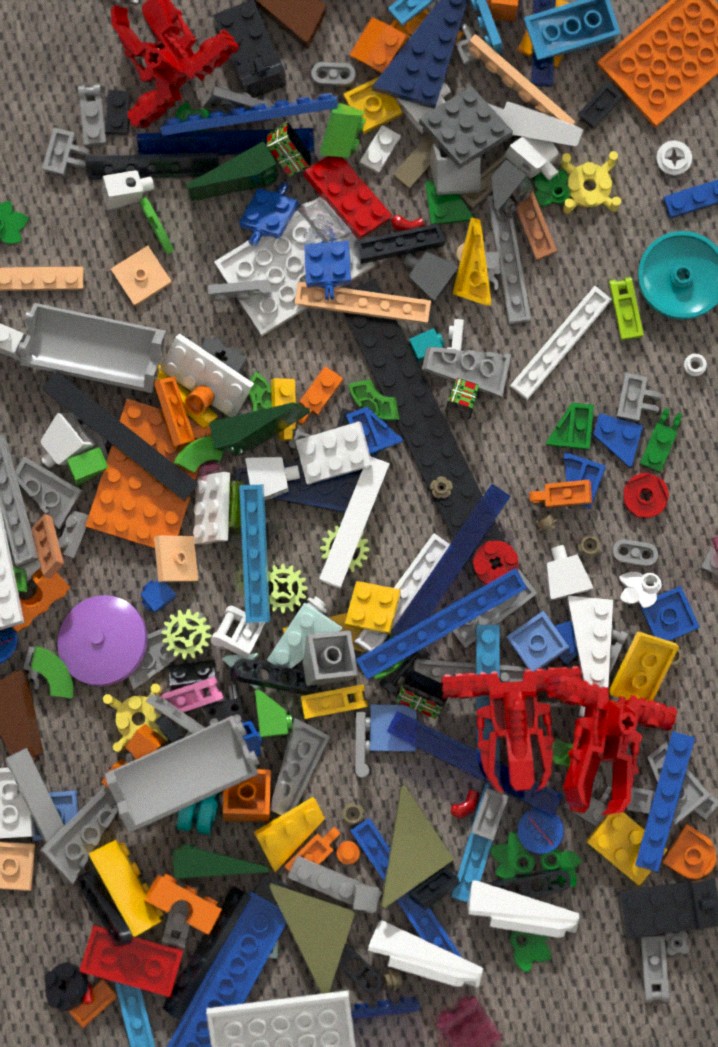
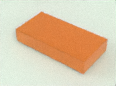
M104 978L92 988V1004L82 1005L81 1003L76 1009L68 1011L82 1028L118 997V994Z

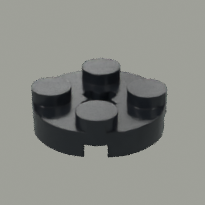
M69 962L60 963L52 971L46 973L44 978L46 983L45 994L50 1007L71 1011L79 1007L83 1002L81 999L84 993L87 994L89 982L87 974L79 972L80 968L76 964ZM66 982L69 983V986L67 987V992H65L64 985Z

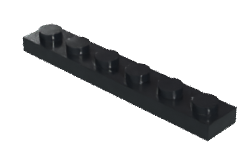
M218 152L86 156L85 163L88 180H100L105 175L138 171L139 178L201 177L219 166Z
M234 885L226 895L225 901L220 907L222 910L209 935L206 933L203 935L200 944L190 957L189 963L179 976L170 997L166 998L165 1004L162 1007L168 1014L178 1020L181 1019L251 898L250 895Z

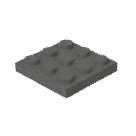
M472 86L419 118V124L459 169L512 137L513 133L512 129Z

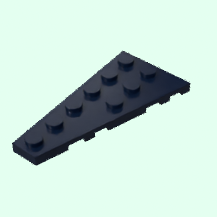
M439 0L374 83L371 91L435 109L468 0Z
M378 452L370 456L377 459ZM301 460L289 463L283 462L284 468L298 465L300 479L287 481L289 491L271 499L346 513L363 469L308 485ZM247 467L237 469L233 492L240 493L239 485H250Z

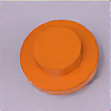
M345 841L338 846L337 857L340 862L353 864L358 860L360 850L354 842Z

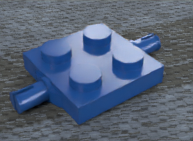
M281 182L277 192H270L260 188L255 192L239 221L241 228L253 232L252 237L248 241L250 245L256 247L263 236L280 239L299 205L297 199L285 196L289 189L287 183Z
M324 229L321 231L322 242L304 244L307 288H325V299L329 300L330 292V299L333 300L334 287L351 284L349 241H331V230L327 229L326 237Z

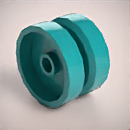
M219 792L179 810L177 830L190 832L194 826L195 818H197V833L210 835L216 819Z

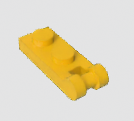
M364 685L301 696L305 719L367 708V700H364L363 692H365ZM354 694L355 702L349 703L347 695Z

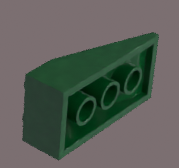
M263 141L186 184L189 198L191 201L260 188L263 185L265 187L271 186L277 181L276 178L279 177L277 163Z
M291 402L210 422L213 447L216 450L222 451L223 454L242 456L245 454V451L254 449L311 413L310 408Z
M194 844L178 845V850H173L174 879L270 872L269 866L200 848L194 849Z

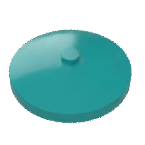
M690 231L670 232L657 238L645 250L638 267V285L645 301L661 315L677 320L694 319L711 311L718 304V247L705 236Z

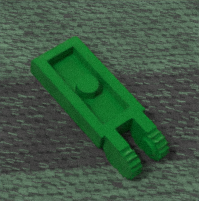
M664 408L659 422L656 423L639 464L659 473L662 471L682 418V414L677 413L672 427L664 426L663 424L669 415L670 409Z

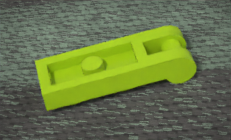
M627 277L623 281L610 280L609 288L620 340L624 341L643 337L644 334L632 278ZM626 289L627 294L619 295V290Z

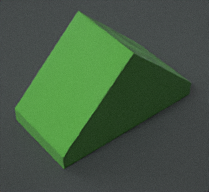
M95 448L67 459L68 470L77 487L108 469L100 448Z

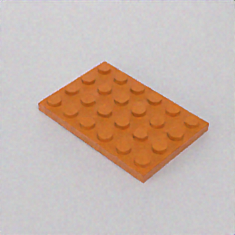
M670 0L597 62V66L654 128L718 75V4L715 0Z
M127 398L120 422L175 464L176 457L187 444L174 447L163 410ZM188 418L195 440L201 437H210V425L202 428L193 419ZM112 445L106 461L108 469L103 471L86 527L155 549V536H178L191 494L185 502ZM175 464L178 468H180L182 471H184L187 475H189L192 479L196 481L200 466L194 473L189 472L188 470Z

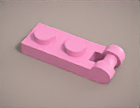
M216 676L159 695L182 712L224 698L222 692L218 691ZM208 688L210 695L205 696L203 689Z

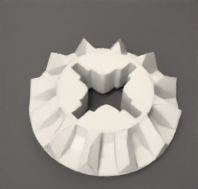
M679 141L664 143L657 152L658 168H661L665 174L673 176L683 174L692 162L690 149ZM673 150L676 157L680 158L675 166H673L672 160L667 159L671 157Z

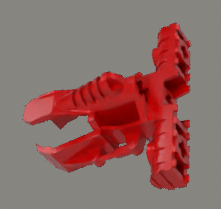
M147 0L142 5V14L156 36V43L146 41L142 43L132 31L128 19V8L114 4L111 9L112 27L118 33L125 49V57H128L135 65L141 81H156V89L140 96L132 110L127 112V117L131 120L133 127L146 129L150 127L153 121H157L167 112L169 107L172 108L176 101L179 102L182 99L179 89L182 85L195 77L202 82L208 74H212L216 67L219 68L239 48L235 39L229 35V32L221 30L220 34L205 40L194 54L191 48L196 42V37L192 35L188 25L185 24L182 18V11L176 9L171 0ZM136 56L144 58L147 65L145 69L136 61Z
M573 666L572 669L557 667L548 668L544 671L542 668L537 669V671L525 669L522 681L500 682L497 671L491 672L492 674L480 672V675H475L474 673H462L450 676V674L444 675L441 678L442 699L449 697L451 699H469L481 697V695L489 697V705L479 708L476 712L478 729L477 748L480 750L486 779L496 793H505L499 786L497 777L494 776L496 740L506 739L510 784L515 790L531 789L534 783L530 742L532 737H535L543 772L540 778V785L535 792L542 790L552 773V745L555 739L551 729V707L548 704L537 702L536 693L548 692V679L551 676L556 677L564 674L568 678L574 677L582 680V677H580L581 668H578V666ZM543 715L548 736L543 735L542 729H537L538 716ZM485 719L491 720L493 732L489 733L488 740H483Z
M564 674L556 677L551 676L548 679L549 685L547 687L549 697H555L564 704L585 707L584 717L575 720L574 744L572 750L568 752L571 762L563 786L570 811L584 814L589 809L593 782L602 761L606 763L613 762L612 800L609 801L607 809L601 815L622 813L631 802V788L634 775L639 771L636 766V760L642 735L635 731L637 723L647 728L670 731L676 722L675 718L678 710L675 707L670 706L668 708L665 704L652 700L646 701L642 697L638 699L635 695H631L629 700H625V697L620 696L618 702L609 700L608 687L602 686L601 688L598 687V684L593 683L591 685L588 681L574 677L568 678ZM629 743H631L632 756L626 754Z

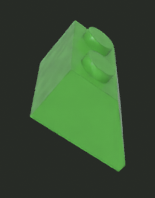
M339 103L338 108L331 112L319 154L349 158L353 152L356 153L360 144V140L357 139L358 133L363 131L366 119L363 118L365 111Z
M255 690L260 737L265 739L290 736L289 730L293 729L292 716L287 715L284 708L261 690Z

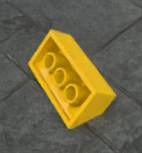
M114 840L89 853V856L135 937L162 922L161 916L164 913L161 909L144 901L150 887L147 882L143 884L140 880L139 875L142 873L136 862L131 863L127 855L130 854V851L125 842L120 843L119 840Z

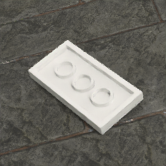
M181 334L175 337L159 369L169 377L175 376L178 383L192 392L200 385L208 386L215 395L214 402L211 405L229 417H234L238 414L254 385L247 378Z

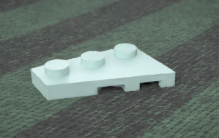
M304 602L267 661L273 665L292 668L303 660L307 635L339 632L343 627Z

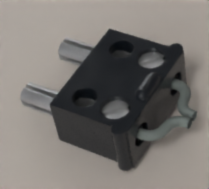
M236 685L228 686L230 700L204 705L207 727L231 716H234L237 723L247 722L244 717L242 700L237 695ZM208 689L206 690V696L210 695ZM234 706L239 707L237 711H232ZM216 710L215 715H210V712Z

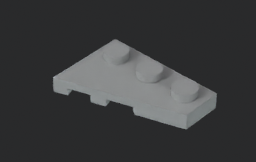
M23 457L15 471L18 483L38 503L43 512L52 517L57 528L61 529L83 490L29 458Z
M666 743L662 744L648 756L657 782L659 781L668 749ZM688 768L673 818L675 826L711 797Z

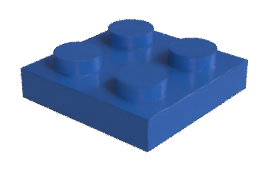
M681 586L658 595L656 602L648 608H643L639 604L654 637L671 641L700 628Z

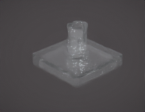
M324 199L304 203L297 209L311 225L303 233L304 239L309 237L306 241L310 244L315 243L319 236L325 243L347 238L352 232Z

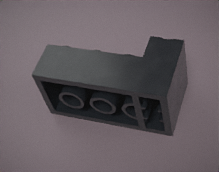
M254 0L213 14L218 34H220L221 30H226L239 46L238 51L230 55L229 61L242 92L250 94L252 98H256L287 86L284 67L277 51L275 52Z
M715 878L617 891L624 938L626 939L718 927V892Z

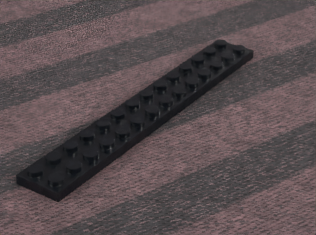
M376 278L354 288V290L383 294ZM343 312L383 396L396 397L400 420L395 421L431 495L430 485L437 477H445L453 485L449 497L445 499H438L433 495L432 497L472 577L476 575L473 568V558L479 547L488 541L505 542L397 320ZM490 559L489 563L493 567L500 563V559Z

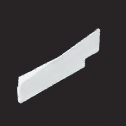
M506 102L504 109L489 104L512 129V135L577 146L580 142L584 129L512 102Z
M476 880L472 881L467 903L468 913L470 915L488 916L490 927L558 938L563 937L566 931L573 933L577 931L579 914Z
M383 920L378 923L368 951L391 956L388 966L453 986H462L465 983L479 987L483 972L482 967Z

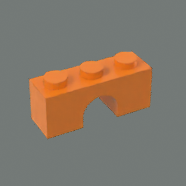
M40 568L31 576L37 584V591L31 598L22 599L19 597L24 623L12 626L17 632L28 627L36 616L46 612L55 600L64 597L67 590L70 589L58 572L50 579L43 576L42 569Z
M144 724L136 730L125 748L133 754L136 760L162 748L167 740ZM120 759L111 767L109 772L127 764V762ZM105 776L101 783L108 787Z
M167 874L164 877L157 875L144 901L168 913L176 901L184 900L188 905V914L184 922L209 935L222 910L216 906L218 902L206 895L204 899L196 895L198 891L188 885H185L184 888L176 885L177 879Z

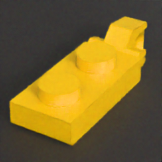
M271 379L272 407L291 402L296 403L295 379ZM296 422L279 432V441L292 440Z

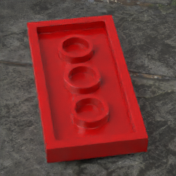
M326 156L305 169L302 174L358 240L388 222L393 216L343 157Z
M93 925L79 972L170 997L183 951L133 936L130 944L117 947L105 928Z

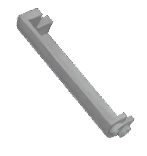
M34 303L31 311H27L25 324L28 325V334L24 342H20L18 347L21 365L51 372L57 371L60 374L149 393L153 392L155 387L154 381L157 380L160 358H162L164 350L165 330Z
M234 716L228 717L105 773L107 785L117 802L119 815L128 832H133L257 775L258 771L255 765H258L259 761L255 752L249 751L243 738L246 735V731L242 722L237 723Z

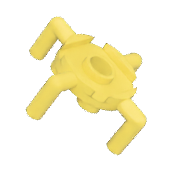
M610 152L608 160L602 167L592 162H587L577 168L570 164L571 155L568 153L563 154L560 166L570 175L567 186L571 191V199H567L563 207L565 214L571 213L577 205L581 207H597L604 204L612 212L618 210L621 199L619 197L609 198L612 180L608 174L616 164L617 152ZM588 180L593 181L596 188L593 191H587L583 187V183Z
M158 684L151 686L150 694L159 696L162 693V687ZM109 694L103 697V701L117 710L116 726L123 735L120 741L113 745L114 751L123 752L136 730L144 724L166 739V742H169L154 723L161 715L154 711L155 707L146 702L147 697L132 696L123 703ZM141 712L145 715V722L137 726L133 723L132 719L135 713Z

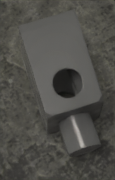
M425 252L420 260L408 254L402 264L412 271L408 276V282L427 300H430L433 305H435L453 280L459 268L456 264L429 252Z

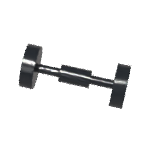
M424 648L418 650L408 661L406 660L401 665L391 683L382 678L379 684L394 697H397L400 692L394 686L401 677L404 678L412 668V663L418 655L427 660L431 654Z

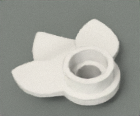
M628 572L619 577V580L627 587L621 595L620 600L626 604H636L639 602L643 608H648L656 602V594L661 590V580L657 575L653 573L642 575L639 572Z

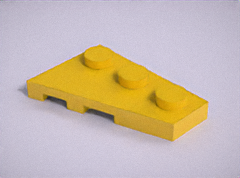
M313 797L253 832L274 872L285 863L325 819L317 801Z

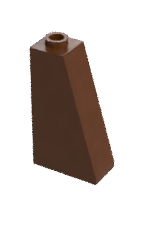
M254 0L258 9L307 49H309L327 13V4L319 0Z
M17 670L0 680V735L10 755L27 748L33 762L36 763L38 761L37 757L43 754V748L28 674L26 670Z

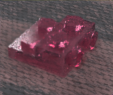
M474 995L461 998L455 1009L443 1011L438 1017L439 1020L435 1022L452 1047H490L502 1038V1035Z

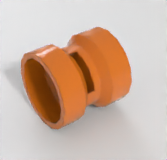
M200 385L186 397V409L195 415L202 414L214 402L215 395L208 386Z

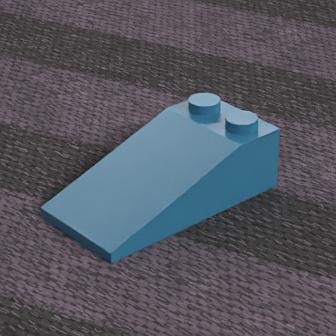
M578 0L523 18L537 60L615 41L621 34L610 0Z

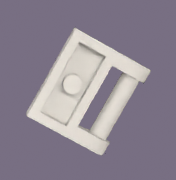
M228 606L218 631L212 635L210 641L214 646H223L247 659L265 622L246 623L244 611L234 606ZM233 620H237L240 623L233 637L226 636Z

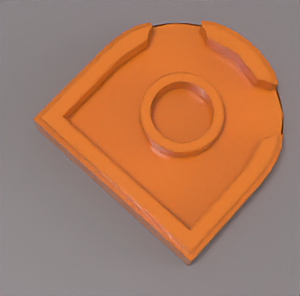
M685 824L661 863L682 877L699 879L707 876L715 867L716 851L709 838L688 824Z

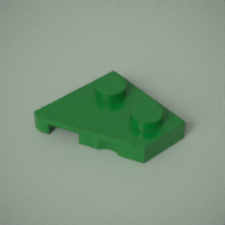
M434 181L425 182L431 225L467 222L473 218V215L458 194L437 195Z
M571 402L546 441V446L589 450L594 405Z

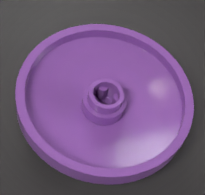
M108 595L91 597L76 605L65 617L58 634L59 657L68 668V672L79 681L97 687L114 685L128 678L141 664L147 649V628L140 613L125 600Z

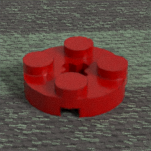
M640 473L633 476L623 490L625 507L638 518L647 519L659 515L667 505L669 497L666 483L660 477L651 475V473ZM642 490L652 494L649 497V501L646 502L645 499L640 498Z
M502 541L486 542L479 547L473 558L474 572L484 584L490 583L514 568L518 571L519 567L517 553L509 544ZM499 558L502 567H497L495 570L492 569V564L489 563L490 559L495 560Z

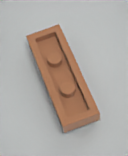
M532 191L530 197L518 205L517 213L536 260L539 261L558 252Z
M44 514L32 528V533L43 576L51 579L61 569L64 562L53 519L51 516Z

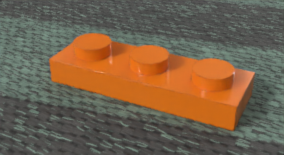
M175 376L154 381L156 393L174 447L195 441Z

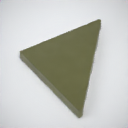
M405 785L399 789L400 794L394 819L389 861L385 874L382 902L380 904L382 909L454 860Z
M270 883L269 887L321 993H329L355 911Z

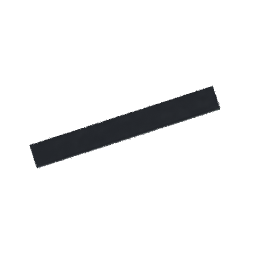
M57 371L42 388L44 392L185 502L198 486L194 479Z

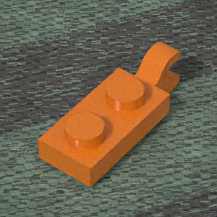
M325 366L299 401V404L310 408V412L318 416L342 383L343 378ZM311 413L298 420V422L304 425Z
M590 480L545 484V491L529 492L530 502H545L547 508L592 504Z
M333 827L323 838L317 833L296 855L320 864L334 850L329 844L340 832ZM296 855L284 866L288 871H290Z

